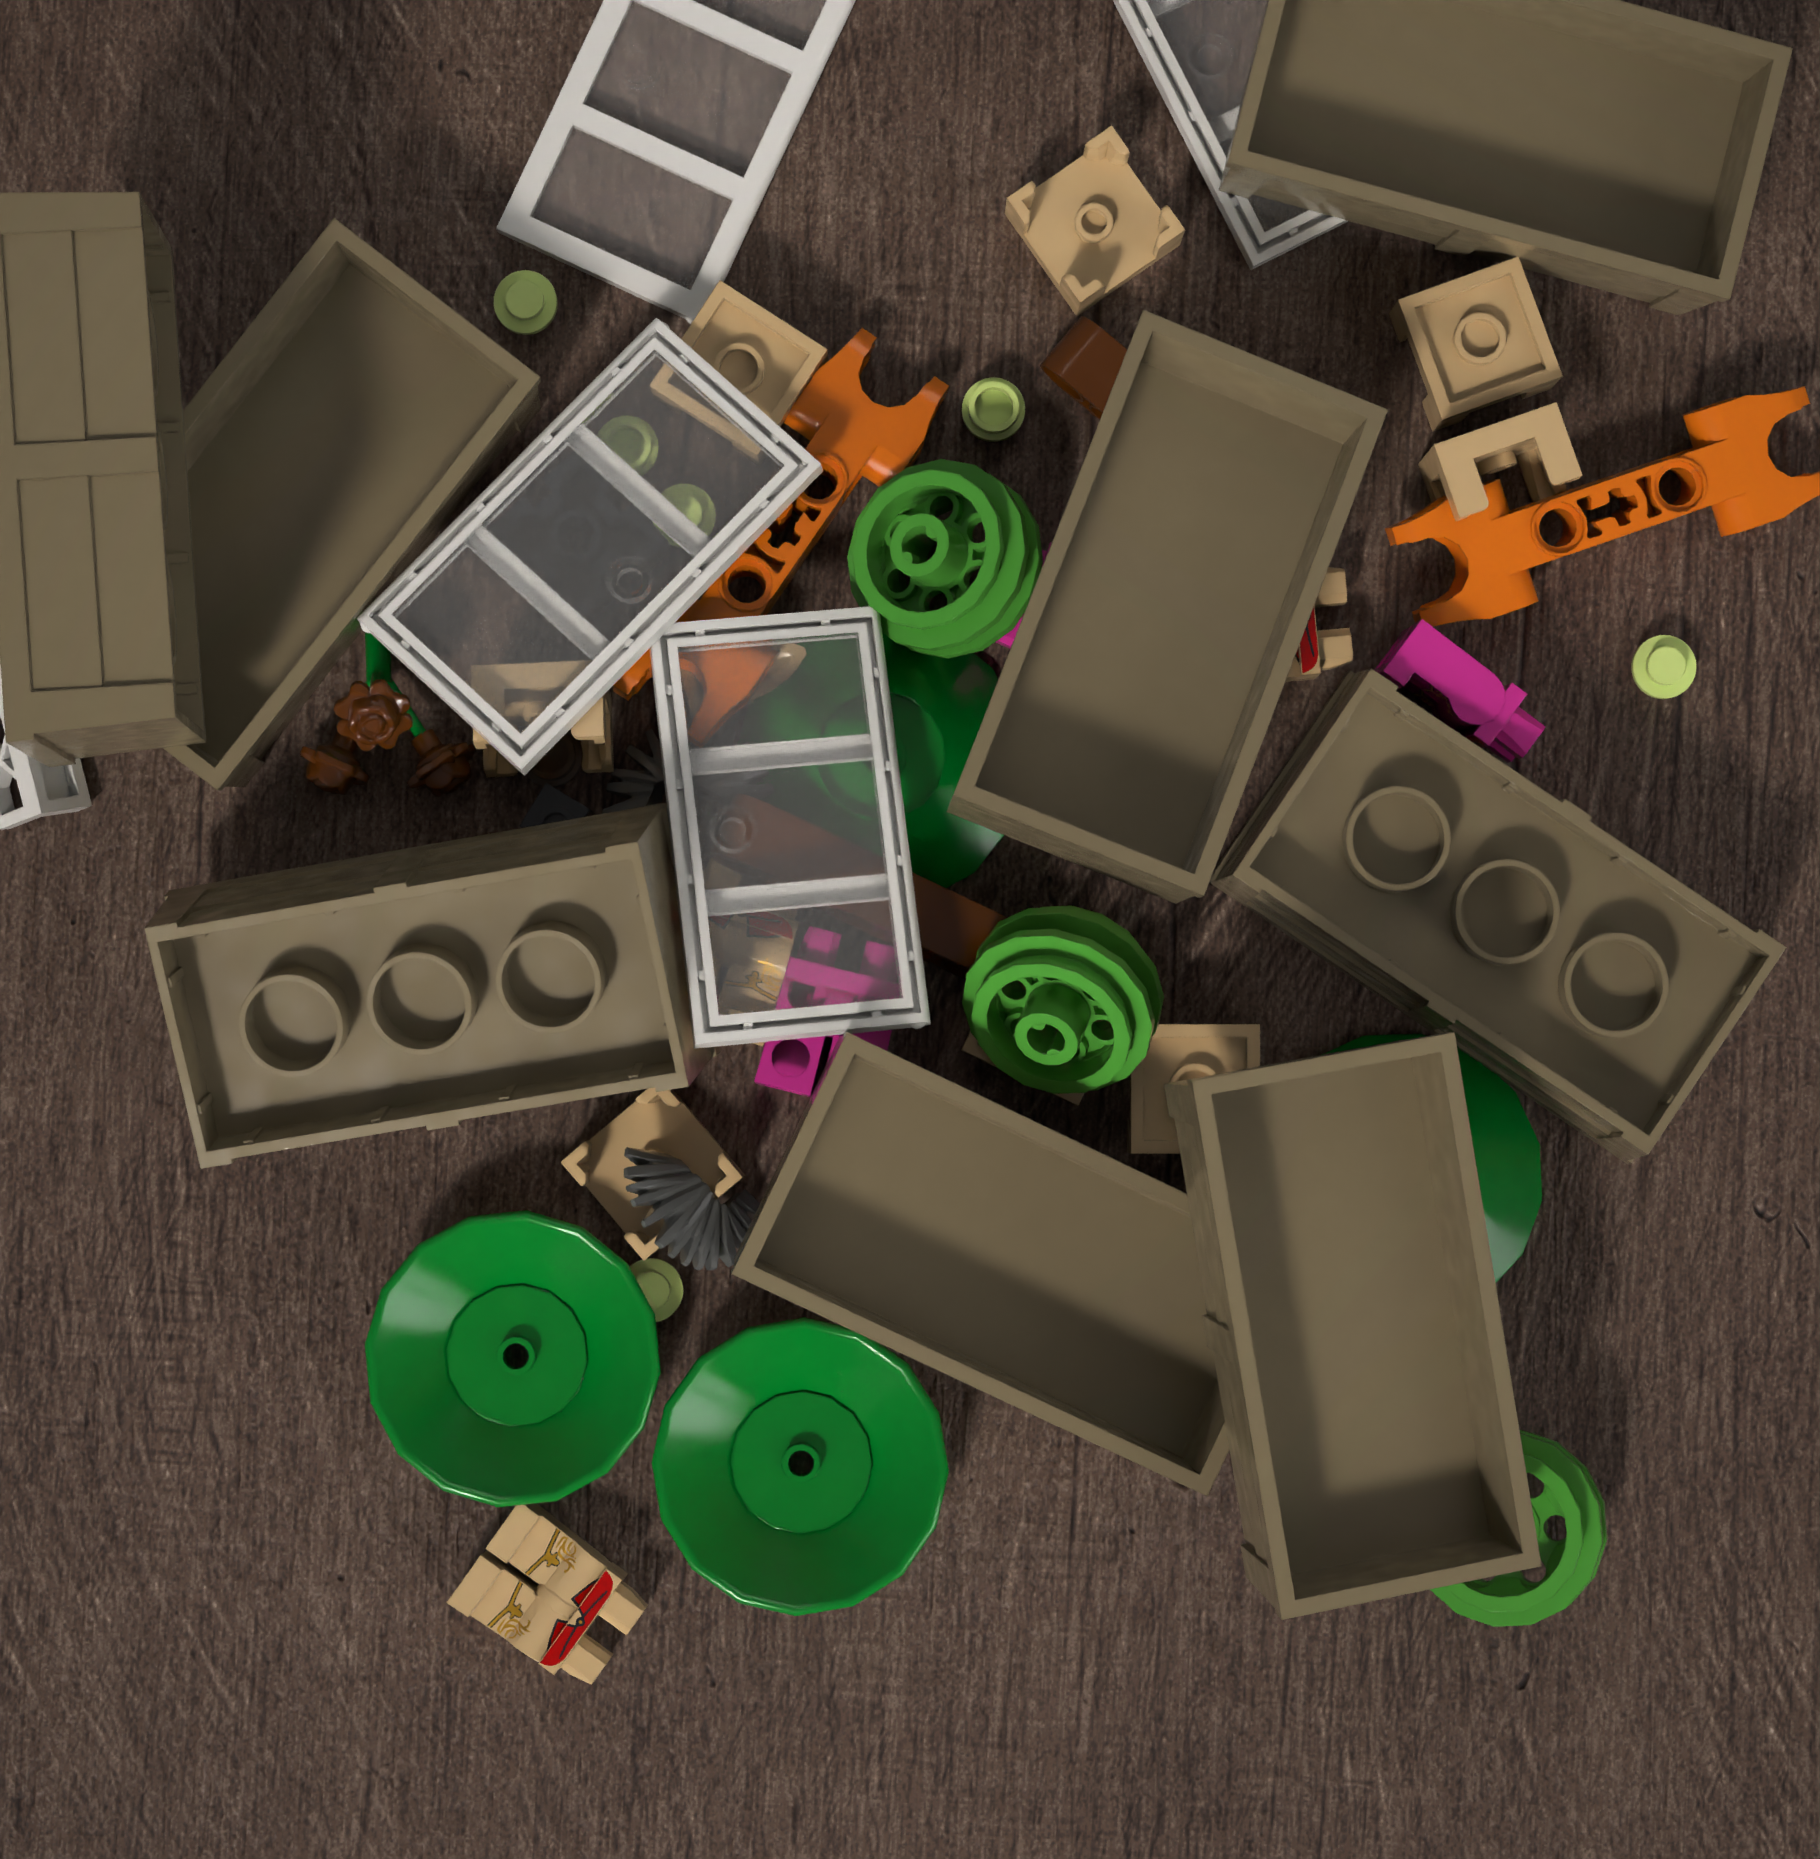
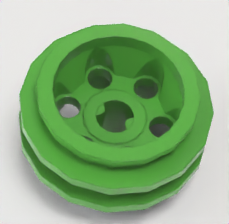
M945 459L907 467L879 487L856 520L847 555L851 592L859 607L870 606L880 613L882 633L894 642L904 645L914 652L948 659L983 651L1012 631L1025 613L1043 565L1039 525L1022 496L976 465ZM953 510L952 514L947 519L940 520L939 518H937L938 516ZM982 522L985 530V541L975 543L972 537L973 530L978 523ZM937 544L935 553L927 561L929 551ZM980 569L976 579L970 585L971 575L976 570ZM906 575L910 577L908 588H906ZM937 594H945L947 605L938 610L930 611L929 606L933 597Z
M1072 905L1028 908L996 924L980 944L976 960L967 972L962 1005L972 1035L998 1069L1023 1085L1053 1094L1085 1093L1087 1091L1099 1090L1127 1078L1146 1057L1151 1037L1156 1033L1159 1024L1164 994L1156 966L1129 931L1097 912ZM1018 981L1023 983L1026 990H1023Z
M1522 1429L1519 1430L1526 1473L1533 1474L1544 1483V1490L1540 1496L1534 1497L1530 1495L1540 1559L1546 1568L1544 1578L1541 1581L1532 1582L1526 1579L1522 1571L1497 1575L1490 1581L1478 1579L1430 1589L1455 1613L1492 1627L1532 1625L1566 1609L1595 1578L1608 1540L1605 1502L1588 1468L1559 1442ZM1559 1515L1565 1518L1566 1538L1556 1540L1548 1535L1549 1517Z

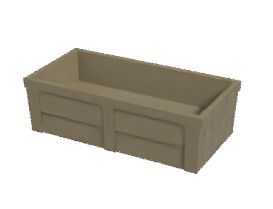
M1267 0L1219 191L1248 199L1255 195L1435 244V250L1461 257L1471 254L1497 262H1504L1519 257L1523 269L1648 302V308L1679 316L1713 302H1725L1731 298L1793 48L1621 0Z
M0 192V664L5 739L9 745L48 767L76 764L75 759L206 743L173 250L140 192Z
M335 218L325 228L183 410L206 743L166 747L163 749L217 791H222L224 787H246L265 763L261 759L362 631L360 623L356 618L427 548L516 432L519 431L522 434L541 409L538 390L541 377Z
M1143 310L947 812L1175 904L1193 896L1203 897L1388 409Z
M1372 668L1357 673L1351 670L1347 671L1216 865L1209 883L1433 1034L1455 1032L1456 1044L1459 1050L1478 1061L1499 1076L1504 1082L1626 1164H1632L1635 1158L1648 1155L1787 947L1760 929L1748 928L1590 821L1592 816L1567 799H1556L1396 691L1397 685Z
M667 803L173 889L166 893L164 896L165 902L144 928L201 1169L232 1164L239 1157L426 1126L427 1131L458 1126L465 1119L654 1087L656 1092L689 1087L710 1059L717 1057L721 1052L720 1046L694 1049Z
M845 1032L843 1036H840L734 1257L735 1264L731 1274L1208 1496L1229 1452V1444L1214 1354L1207 1347L1202 1317L1207 1312L1187 1194L855 1035Z
M1455 1032L1399 1040L1164 1084L1169 1117L1175 1119L1207 1314L1202 1315L1207 1347L1214 1354L1245 1544L1240 1546L1246 1578L1275 1608L1277 1616L1281 1620L1541 1567Z

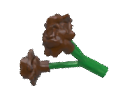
M365 632L366 682H353L348 695L335 702L334 711L340 719L337 722V731L331 744L317 745L316 749L302 746L300 756L309 761L306 768V778L323 791L346 795L353 784L366 785L370 778L366 771L361 768L358 758L354 755L357 747L359 746L364 751H370L375 748L376 744H379L385 749H392L396 745L399 735L410 729L415 737L411 743L421 758L416 765L415 776L407 782L408 786L411 789L416 788L417 790L427 787L435 797H440L443 793L449 794L456 791L459 786L463 785L472 776L468 761L476 752V748L473 744L468 745L467 742L442 744L433 729L426 731L411 708L410 699L407 695L401 693L392 679L391 652L371 633Z

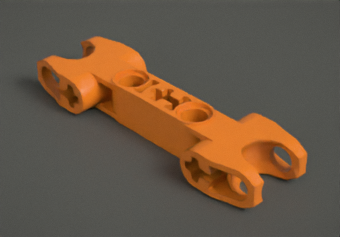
M861 328L834 357L815 372L792 406L784 422L787 426L810 440L805 450L822 464L823 472L821 475L827 477L833 483L835 491L824 499H814L802 492L707 589L700 600L697 599L676 622L767 615L861 478L865 477L878 487H881L901 471L915 463L921 453L931 423L948 393L949 385L934 376L905 405L886 407L873 402L862 390L859 377L869 361L877 337ZM793 509L800 518L795 524L792 544L784 542L777 549L770 545L772 532L780 534L791 520ZM739 577H751L762 585L764 593L754 602L743 603L736 600L730 594L728 587L731 582ZM767 646L678 654L680 670L691 673L702 685L704 693L701 708L693 718L692 725L687 732L688 742L702 749L733 716L744 709L769 674L779 653ZM650 649L613 685V691L627 701L640 691L646 681L653 677Z
M1805 386L1773 394L1744 395L1728 398L1685 413L1682 416L1692 448L1521 507L1509 509L1500 479H1494L1482 483L1489 501V505L1484 511L1455 521L1445 495L1437 498L1410 517L1385 528L1390 546L1414 543L1432 538L1445 545L1454 558L1455 578L1449 590L1436 600L1421 605L1419 609L1412 611L1415 623L1423 619L1434 627L1458 621L1492 619L1524 608L1539 601L1529 568L1708 506L1712 508L1721 537L1743 532L1786 517L1801 505L1820 495V471L1790 477L1777 470L1768 456L1767 439L1774 424L1786 415L1801 410L1803 406L1810 404ZM1668 470L1675 473L1681 483L1680 495L1673 504H1668L1659 493L1660 478ZM1610 498H1618L1620 509L1614 511L1612 517L1587 520L1582 511L1604 506L1610 502ZM1548 511L1555 512L1563 523L1562 536L1553 546L1547 544L1542 539L1539 530L1541 518Z

